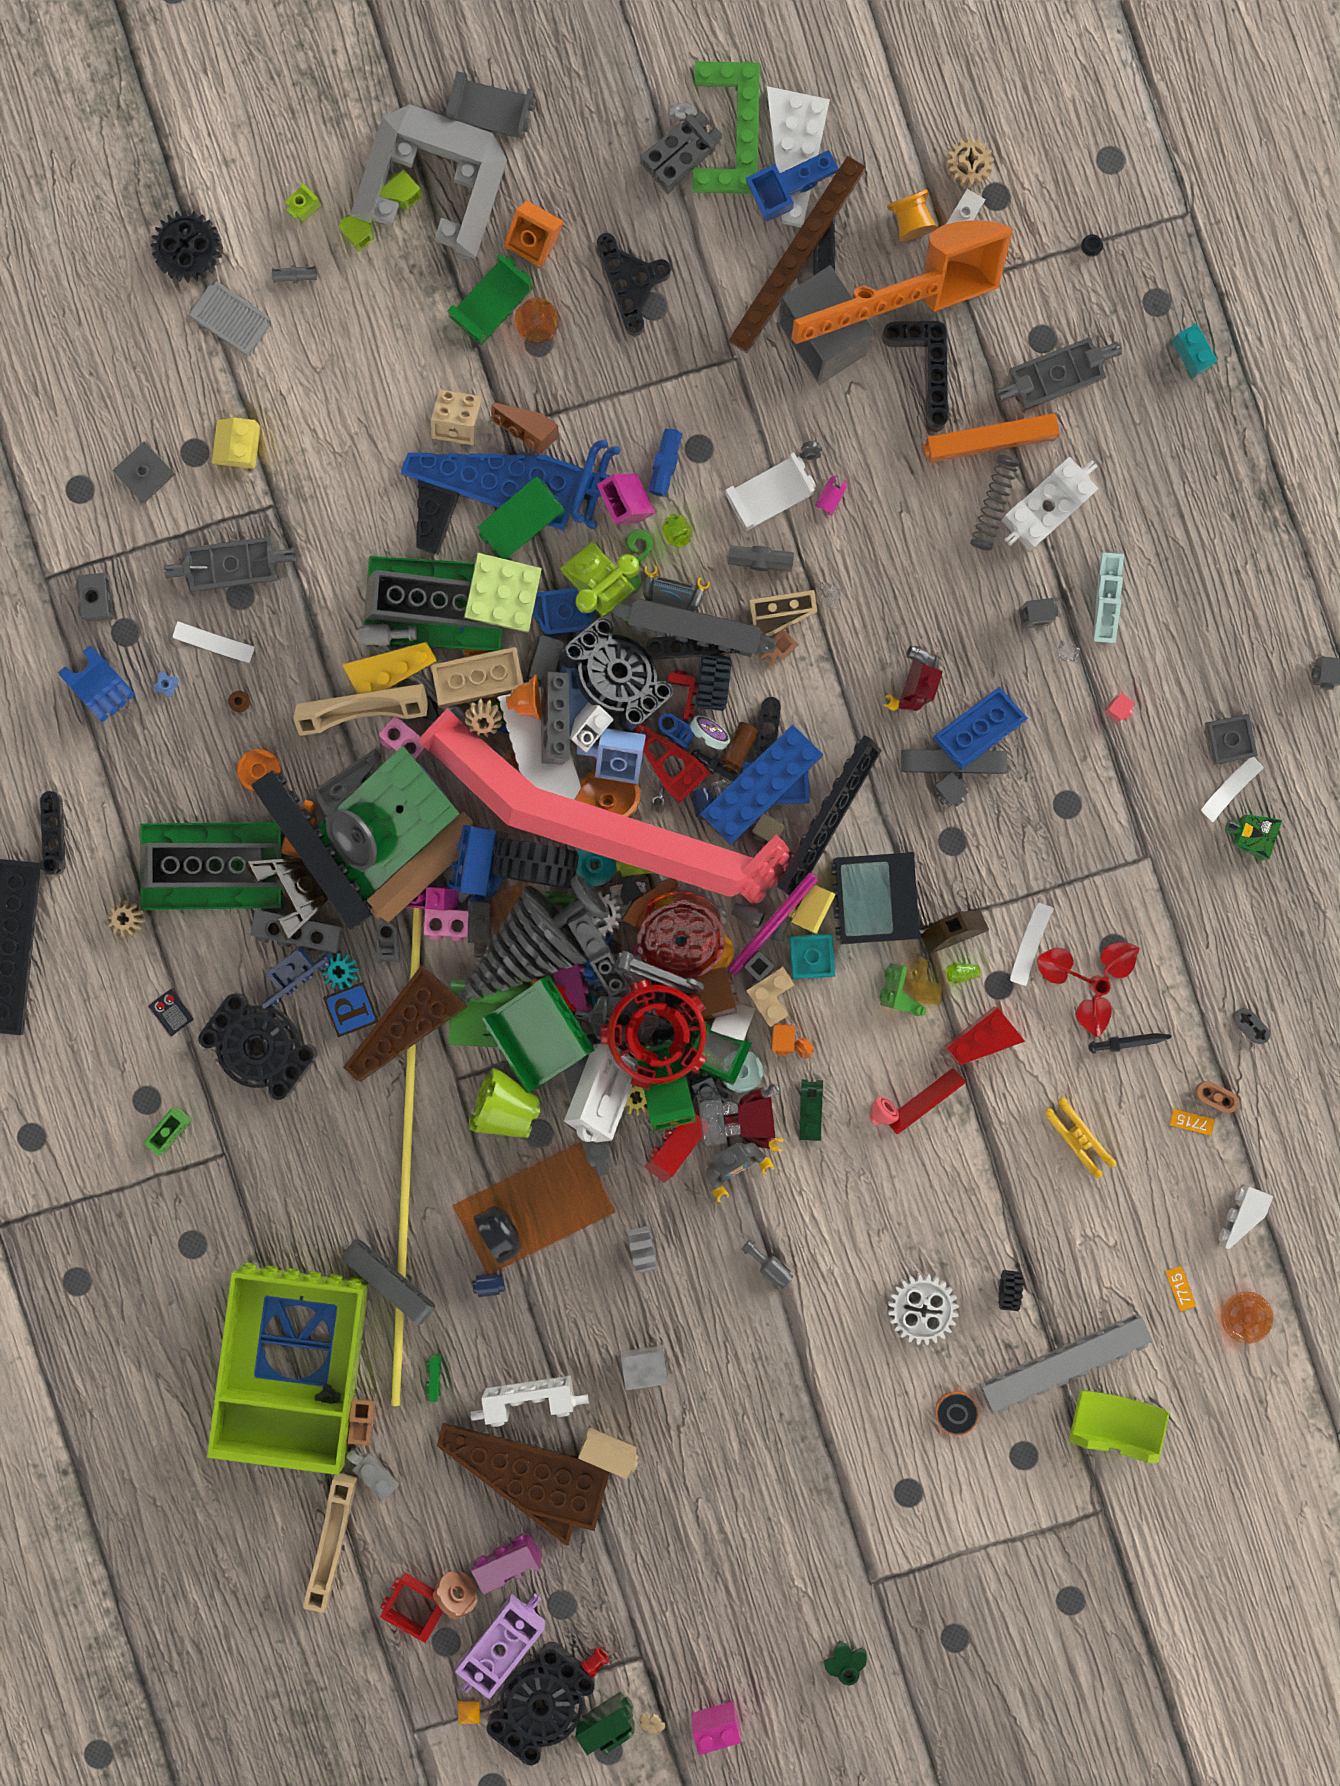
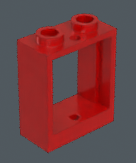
M404 1572L401 1579L396 1577L390 1589L393 1590L390 1598L388 1596L384 1598L380 1606L382 1609L380 1618L426 1643L443 1611L436 1602L424 1626H421L393 1610L391 1607L404 1584L436 1602L433 1598L435 1589Z

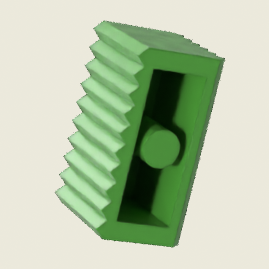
M177 1106L171 1108L143 1143L157 1155L167 1152V1149H170L175 1139H178V1136L184 1132L186 1126L192 1122V1118Z

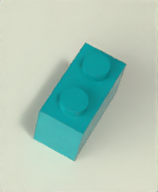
M1197 323L1178 333L1172 340L1192 378L1209 370L1218 361Z

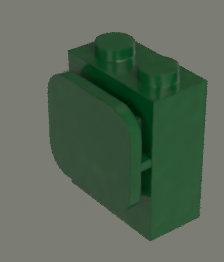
M621 1691L580 1717L579 1723L576 1726L575 1738L587 1756L600 1748L602 1754H606L633 1736L635 1732V1721L632 1718L634 1706L628 1696L624 1697Z

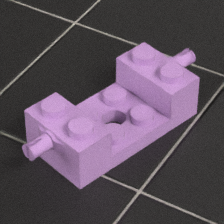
M511 1594L498 1610L497 1617L474 1646H470L457 1663L455 1673L466 1681L461 1686L465 1693H469L471 1688L474 1687L490 1699L540 1636L545 1627V1620L534 1611V1608L541 1601L539 1596L537 1597L536 1594H533L526 1604ZM501 1644L505 1647L506 1652L497 1654L494 1651V1647Z

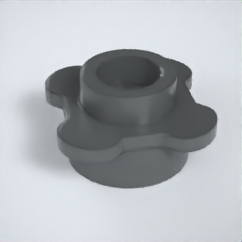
M815 441L805 442L801 447L802 453H800V457L806 460L820 458L822 447Z

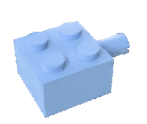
M606 728L601 734L598 744H593L587 753L577 746L576 754L596 757L595 777L638 784L646 735Z

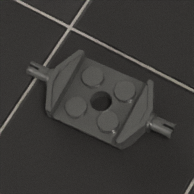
M600 995L592 1011L576 1010L575 1018L576 1020H589L596 1038L601 1039V1025H608L612 1011L623 997ZM633 999L624 1007L620 1015L627 1014L631 1020V1015L637 1008L645 1005V1003L635 1004ZM651 1009L650 1013L646 1011L643 1015L644 1020L638 1028V1040L642 1043H648L656 1027H659V1025L672 1027V1023L665 1017L657 1016L655 1009ZM622 1025V1041H626L625 1028L627 1025Z

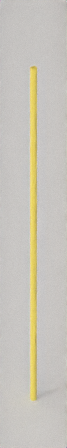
M413 908L410 979L420 967L422 908ZM416 1044L407 1049L397 1264V1271L405 1278ZM397 1307L395 1309L392 1406H400L404 1313Z

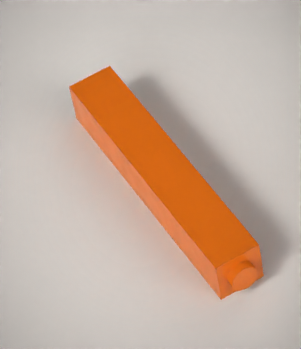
M1056 413L929 436L925 444H923V453L925 457H928L929 463L1056 440L1060 435Z

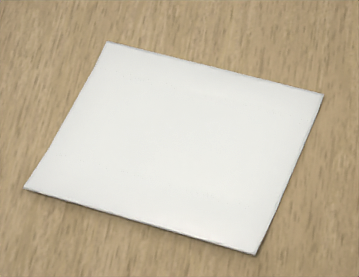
M740 1004L736 1006V1013L716 1017L711 1030L744 1041L756 1008Z

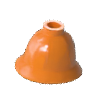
M535 674L529 682L523 683L512 690L511 695L506 697V704L509 710L514 709L520 715L533 716L540 721L542 719L538 678Z

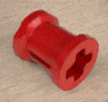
M596 1647L594 1653L587 1660L581 1661V1666L591 1677H595L597 1675L596 1672L604 1664H608L610 1660L600 1647Z

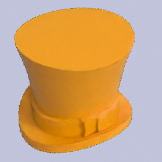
M927 189L887 204L888 210L894 212L897 216L899 242L911 241L927 235L938 228L926 207V199L929 195Z

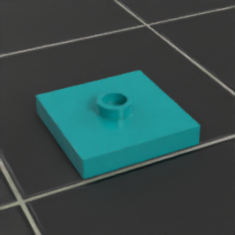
M833 933L789 936L792 979L835 977Z

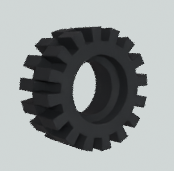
M1002 1271L998 1293V1304L1001 1310H1020L1021 1299L1023 1298L1022 1272Z

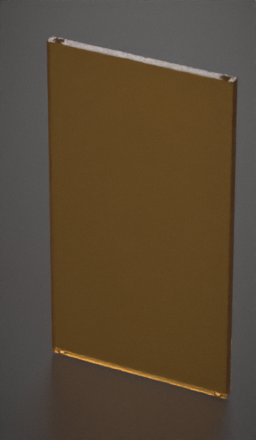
M581 1142L453 1205L486 1274L494 1273L615 1213V1208L612 1206L594 1168L591 1167L590 1163L588 1164L584 1145ZM492 1206L500 1207L507 1213L521 1239L520 1252L502 1264L496 1261L488 1249L473 1218Z

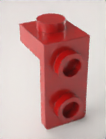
M674 670V673L669 672L668 683L689 687L684 721H688V717H693L695 704H691L692 695L697 696L698 683L695 682V677L688 676L686 671Z

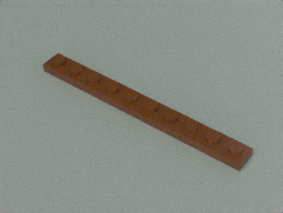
M847 155L838 169V173L835 174L729 338V343L745 353L749 352L780 304L782 296L787 293L866 171V166Z

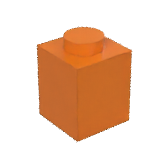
M774 1024L772 1026L771 1050L776 1051V1055L789 1056V1052H794L795 1025Z

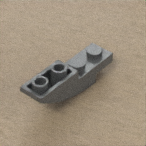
M584 911L568 920L567 923L610 997L629 988V983L624 974L614 970L616 959L588 912Z

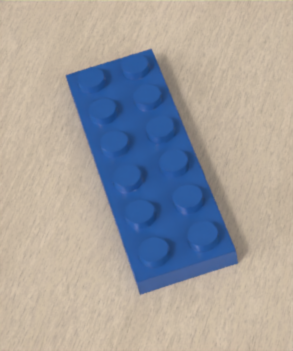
M792 724L700 816L731 846L813 767L824 754Z

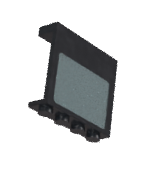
M914 852L834 858V862H831V875H835L836 884H832V893H835L834 897H837V905L834 906V918H838L839 927H835L836 940H840V944L920 939Z

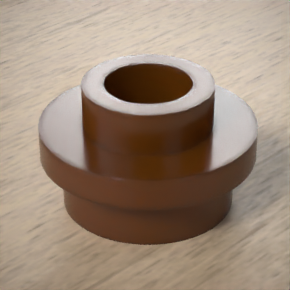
M235 691L229 696L228 704L233 711L244 712L250 706V697L243 691ZM241 697L242 704L236 705V699Z

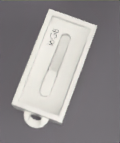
M599 1043L593 1045L595 1051L590 1053L564 1120V1122L577 1130L578 1137L585 1142H603L613 1139L632 1088V1084H630L632 1077L625 1073L615 1062L609 1046ZM616 1046L618 1053L623 1051ZM628 1054L621 1056L624 1063L634 1071L636 1065H638L637 1060Z

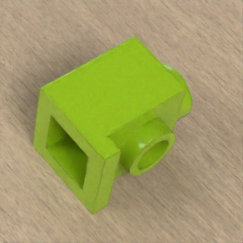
M304 183L285 201L288 206L286 211L294 220L298 218L302 223L321 207L318 198Z

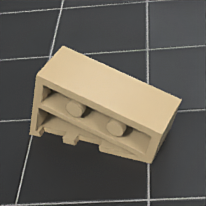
M814 590L748 600L751 625L759 626L762 631L761 634L768 637L817 612Z

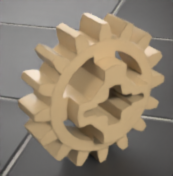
M969 137L967 143L960 139L959 146L954 144L951 149L952 151L948 153L947 158L949 160H947L946 166L951 167L948 175H955L954 182L958 179L961 180L960 186H963L965 182H968L969 187H972L973 182L980 185L981 178L986 181L989 176L988 173H991L993 169L991 165L994 162V158H990L992 150L986 151L987 143L981 146L979 138L972 142L971 137ZM965 151L963 155H959V157H957L959 153Z

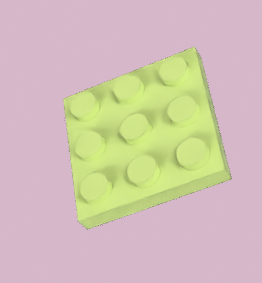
M478 553L464 618L528 633L542 568Z

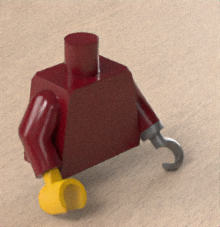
M771 1084L769 1087L752 1089L740 1098L739 1104H736L737 1114L725 1115L726 1128L739 1127L740 1136L746 1142L754 1143L759 1148L771 1149L774 1152L783 1151L784 1149L778 1148L777 1143L784 1142V1139H772L776 1138L770 1095L773 1093V1087L776 1090V1095H779L780 1089L776 1084Z

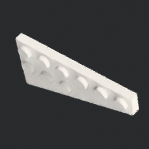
M767 86L774 160L779 173L819 154L830 99ZM811 190L802 193L798 191L790 195L794 202V208L781 215L782 224L802 227Z

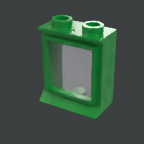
M705 1022L706 1041L702 1055L707 1058L699 1071L708 1075L711 1074L712 1077L734 1085L752 1042L714 1032L711 1030L712 1025ZM696 1030L693 1038L696 1039L693 1048L696 1050L699 1044V1030Z

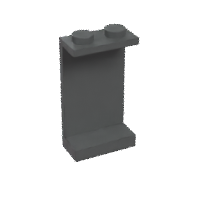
M456 71L446 114L448 118L482 130L524 139L525 132L528 133L530 130L531 119H529L530 111L534 112L536 98H533L532 89L528 88L525 95L466 80L465 73Z

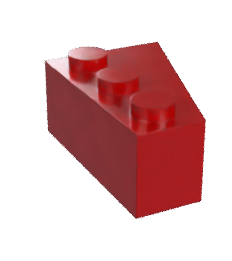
M994 1006L943 1047L957 1064L962 1065L1023 1043L1025 1040L1002 1011Z
M695 1114V1122L675 1126L673 1130L669 1129L662 1137L663 1143L659 1147L656 1146L649 1154L650 1159L644 1167L662 1182H666L674 1176L711 1126L697 1114Z

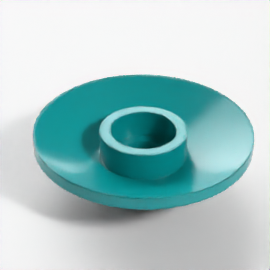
M583 849L577 851L579 860L576 874L585 879L590 886L603 885L613 877L616 870V860ZM593 862L599 865L595 870L590 867V864Z

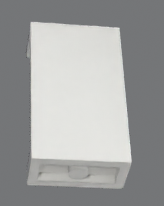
M793 452L790 454L789 459L736 488L731 486L725 490V495L745 532L814 494L816 484L811 475H806L804 471L805 464L800 456L796 457Z

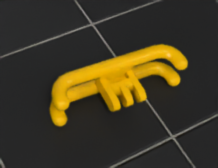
M1061 1097L1058 1100V1104L1075 1126L1067 1130L1051 1108L1045 1110V1116L1094 1177L1101 1178L1103 1176L1102 1171L1097 1168L1083 1149L1087 1150L1092 1147L1099 1157L1111 1168L1116 1166V1161L1107 1153L1071 1108L1067 1099Z

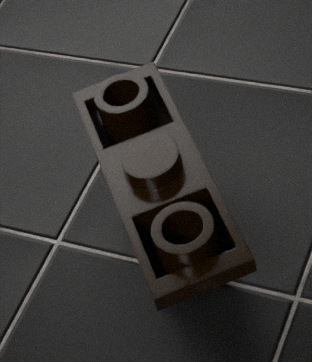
M981 910L960 911L938 920L920 936L930 955L989 931V928Z

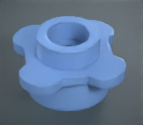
M160 672L158 674V682L154 685V690L156 692H163L166 696L171 697L174 695L179 680L176 676L170 677L165 672Z

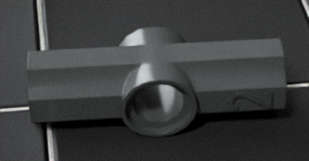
M730 545L727 564L750 567V569L757 571H769L771 569L792 572L794 552L772 550L766 546L744 547Z

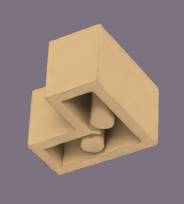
M782 966L764 977L760 982L758 981L746 989V992L769 1027L788 1016L777 996L793 987L794 983Z

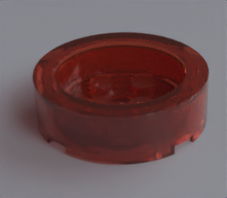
M672 891L662 894L646 905L637 921V948L641 960L646 964L686 980L687 978L696 979L709 972L719 962L723 954L725 933L721 915L715 905L700 894L689 891ZM676 936L687 937V941L683 944H678L675 942Z

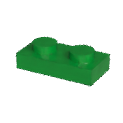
M433 1353L426 1362V1373H430L429 1381H426L425 1395H429V1402H438L440 1397L442 1353Z

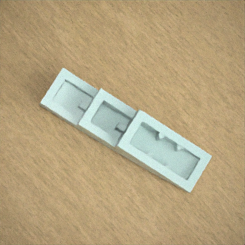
M1101 552L1093 641L1116 643L1121 608L1120 595L1123 581L1124 554Z

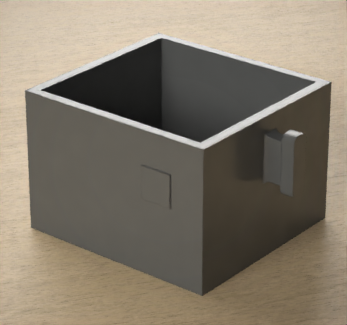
M831 265L782 296L777 321L818 385H821L864 357L874 330L865 319L798 344L791 340L795 319L853 299Z

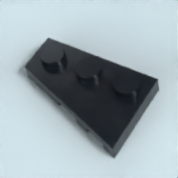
M418 480L419 499H417L416 547L419 550L439 555L459 494L455 491Z

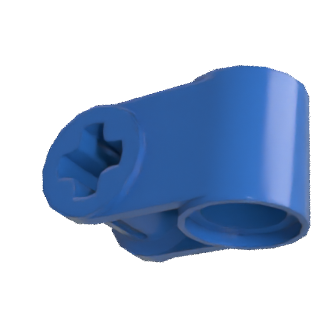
M666 713L659 718L658 729L675 743L688 750L690 748L689 744L695 736L690 724L670 713ZM665 718L671 719L674 723L673 728L670 730L664 729L662 727V720ZM687 731H688V732H689L688 735H687L686 738L683 740V737L685 736V734H686Z

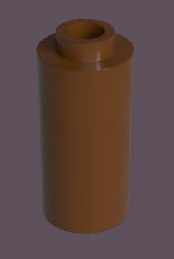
M739 722L721 758L725 769L731 772L741 769L759 732L754 726L745 722Z

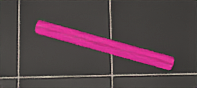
M808 873L728 966L727 970L732 975L736 976L743 966L818 881L816 876Z

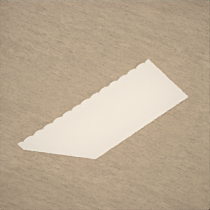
M539 687L540 701H541V687ZM511 694L499 696L500 707L504 712L503 718L507 722L506 728L510 733L509 738L513 743L512 748L516 753L515 758L519 764L520 773L537 788L574 800L581 786L571 752L570 759L563 765L542 764L541 720L539 721L533 716L520 715L514 709L509 710L506 704V697ZM540 836V843L549 841V838Z

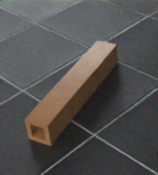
M464 811L367 900L372 906L370 911L378 920L382 917L389 923L459 858L460 851H457V846L463 825L477 826Z

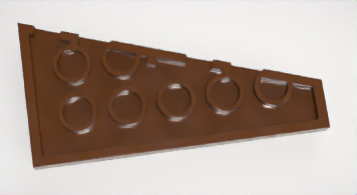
M421 965L343 1068L356 1081L362 1082L468 1006L432 972Z

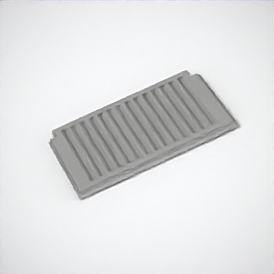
M217 281L213 286L209 284L188 315L191 319L247 357L250 356L270 327L268 321L271 319Z

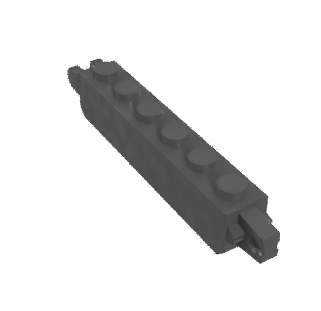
M643 599L636 600L632 606L619 604L613 609L614 615L629 620L628 624L633 625V630L645 632L646 629L654 630V635L662 637L672 634L676 635L675 639L688 642L689 638L697 640V645L709 647V644L718 645L717 649L730 652L732 648L739 650L740 655L751 657L752 653L757 654V652L774 653L777 640L761 634L762 631L759 626Z
M584 1058L564 1070L571 1101L586 1065ZM583 1141L588 1164L590 1163L591 1167L596 1166L599 1177L608 1175L606 1163L610 1162V1152L607 1141Z

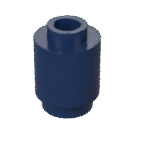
M708 787L692 791L691 801L695 817H700L701 820H704L700 814L714 801L712 792H709Z
M503 1274L477 1275L476 1280L472 1281L474 1294L478 1293V1297L500 1295V1292H505Z

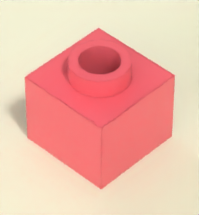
M1120 693L1104 712L1116 722L1123 719L1126 721L1134 712L1132 707L1136 703L1125 694Z

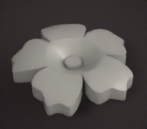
M675 103L671 105L668 116L670 118L675 117L681 122L685 121L689 114L694 116L695 111L689 103H682V105L681 103Z

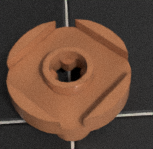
M448 1572L437 1582L433 1598L444 1613L452 1619H457L467 1615L476 1606V1585L465 1573ZM456 1590L459 1592V1599L453 1595V1592Z

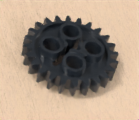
M184 210L183 216H180L176 211L175 218L168 214L167 223L161 220L160 222L163 227L162 229L155 227L158 235H152L156 243L151 244L152 249L156 250L152 253V256L157 259L155 263L158 267L162 266L161 271L164 274L168 272V276L171 279L176 275L178 282L184 277L187 283L190 282L191 277L198 282V275L200 274L206 278V270L213 273L210 266L219 265L215 258H222V255L217 250H221L223 247L220 243H217L222 239L217 234V228L215 226L212 227L213 223L211 220L206 221L203 214L198 218L195 211L189 216L186 210ZM186 228H191L189 234L182 235ZM201 243H207L204 249L198 250V246ZM170 244H176L174 249L167 250ZM191 258V262L188 265H182L185 259Z

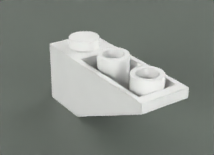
M1243 1184L1236 1192V1203L1234 1208H1231L1228 1212V1223L1226 1228H1223L1220 1232L1219 1244L1227 1249L1236 1244L1266 1217L1273 1196Z

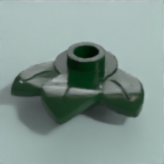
M839 1641L834 1648V1658L824 1660L825 1669L829 1675L838 1677L842 1684L847 1686L854 1685L859 1679V1672L866 1666V1651L863 1647L852 1651L846 1643ZM847 1670L852 1671L850 1676H846L844 1673Z

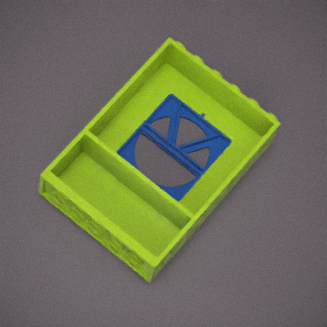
M243 1263V1265L231 1273L207 1458L339 1475L346 1463L352 1399L355 1397L369 1283L364 1281L362 1277L343 1279V1276L339 1274H330L328 1277L321 1276V1273L317 1271H309L308 1274L299 1273L300 1270L294 1268L282 1271L278 1270L276 1266L259 1268L254 1263ZM290 1306H304L315 1311V1315L298 1337H296L285 1310ZM275 1314L278 1315L286 1336L265 1334L267 1324ZM323 1320L328 1328L330 1341L324 1342L307 1339L320 1321ZM263 1343L329 1352L323 1365L315 1373L305 1378L291 1379L278 1374L269 1365L264 1354ZM330 1384L336 1392L341 1394V1399L332 1404L322 1403L321 1401H315V1395L323 1390L324 1385Z

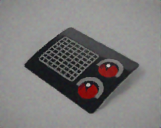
M172 989L165 992L149 1005L151 1011L170 1036H173L194 1020Z

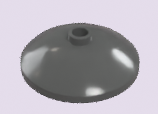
M338 809L332 812L327 818L326 829L335 852L346 864L354 869L366 870L370 868L376 860L377 846L368 825L358 815L348 810Z

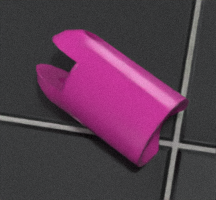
M837 475L830 477L815 504L816 508L824 509L831 516L847 488L846 480H844L840 489L833 485Z

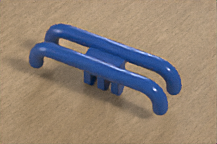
M599 440L590 448L571 509L573 520L578 523L584 522L590 529H596L598 526L597 522L592 519L598 497H602L597 484L610 477V475L606 474L609 461L614 455H618L621 452L618 446L607 449L602 456L597 473L592 472L597 453L602 448L604 449L608 446L606 440ZM586 493L590 497L585 514L582 515L580 514V508Z

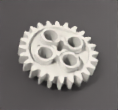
M918 1273L916 1280L909 1275L910 1282L908 1283L902 1279L903 1287L895 1285L898 1293H890L894 1301L888 1302V1305L893 1307V1309L887 1312L889 1315H894L890 1322L897 1323L894 1326V1330H901V1338L908 1335V1342L915 1338L917 1345L921 1343V1340H924L925 1344L928 1345L929 1339L937 1343V1336L945 1339L943 1332H952L948 1327L949 1324L956 1325L952 1317L959 1316L957 1312L953 1311V1309L959 1308V1305L952 1303L957 1299L955 1295H949L953 1291L952 1288L944 1289L947 1283L943 1280L938 1284V1276L931 1280L929 1273L926 1274L925 1279ZM912 1292H918L919 1299L910 1301L909 1295ZM939 1295L941 1297L940 1302L937 1305L930 1304L931 1298ZM904 1305L922 1308L925 1305L929 1310H942V1313L939 1314L929 1310H924L921 1313L917 1308H904ZM910 1313L916 1315V1319L912 1323L905 1321L906 1316ZM930 1317L937 1318V1323L934 1326L927 1325V1320Z

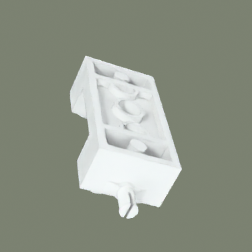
M1068 457L1049 477L1002 518L1001 521L1012 532L1005 538L1006 543L1009 541L1008 545L1011 546L1019 539L1029 551L1033 550L1099 489L1089 477V474L1098 467L1095 463L1089 469L1094 463L1091 460L1084 468H1081ZM1050 501L1054 506L1053 511H1045L1042 507L1043 502Z
M571 1376L485 1388L482 1396L483 1410L471 1411V1420L485 1419V1425L491 1424L492 1427L504 1425V1422L508 1421L511 1412L510 1405L518 1406L523 1404V1401L528 1400L538 1403L545 1401V1398H549L551 1415L556 1414L557 1417L568 1416L569 1412H573L576 1405L589 1404L588 1394L574 1395Z

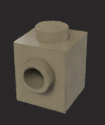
M764 813L751 826L754 828L751 833L755 834L753 837L755 840L765 844L776 834L780 837L786 826Z

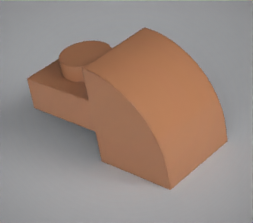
M352 1399L348 1444L371 1445L372 1429L375 1421V1401Z

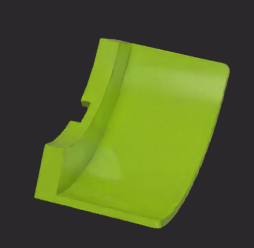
M1081 1390L1068 1442L1086 1449L1108 1452L1109 1448L1119 1449L1121 1455L1146 1463H1159L1170 1413L1168 1410L1137 1400L1107 1393Z

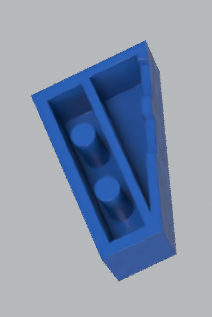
M463 825L457 846V851H460L457 862L452 864V870H455L452 881L448 880L446 887L461 893L486 896V890L490 886L489 871L494 861L492 856L493 847H495L497 842L496 830Z

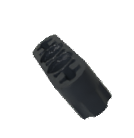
M47 791L42 794L40 799L43 860L40 861V869L47 875H60L64 872L66 866L63 799L59 793ZM51 795L52 798L56 799V803L52 804V810H57V814L47 813V810L51 811V804L47 803V799H50ZM52 816L58 820V825L53 829L47 825V820ZM51 838H56L59 842L56 850H51L48 847V842ZM49 853H51V854H57V853H59V857H58V856H50ZM54 861L56 864L55 869L50 868V864Z

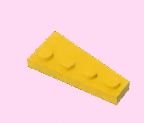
M425 642L342 664L357 694L390 689L436 663L437 660L428 643Z

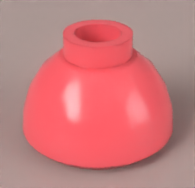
M877 1097L874 1100L871 1108L872 1114L870 1115V1120L876 1126L880 1124L888 1125L899 1119L896 1107L888 1099Z

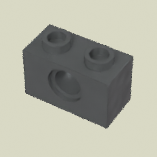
M105 573L78 575L76 591L80 595L78 613L82 616V619L88 622L114 619L110 576ZM93 593H97V600L91 603L90 596Z
M1053 598L1026 601L1020 607L1022 629L1048 626L1058 616L1057 603L1054 604Z

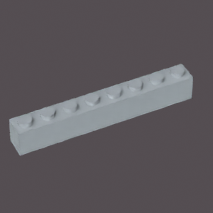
M1136 1313L979 1384L993 1412H1003L1011 1404L1026 1402L1031 1395L1036 1393L1037 1395L1044 1394L1049 1391V1387L1064 1385L1069 1382L1070 1378L1084 1376L1089 1373L1088 1370L1094 1367L1102 1368L1108 1365V1361L1112 1359L1125 1358L1129 1355L1128 1352L1145 1349L1148 1347V1343L1153 1342L1143 1318Z

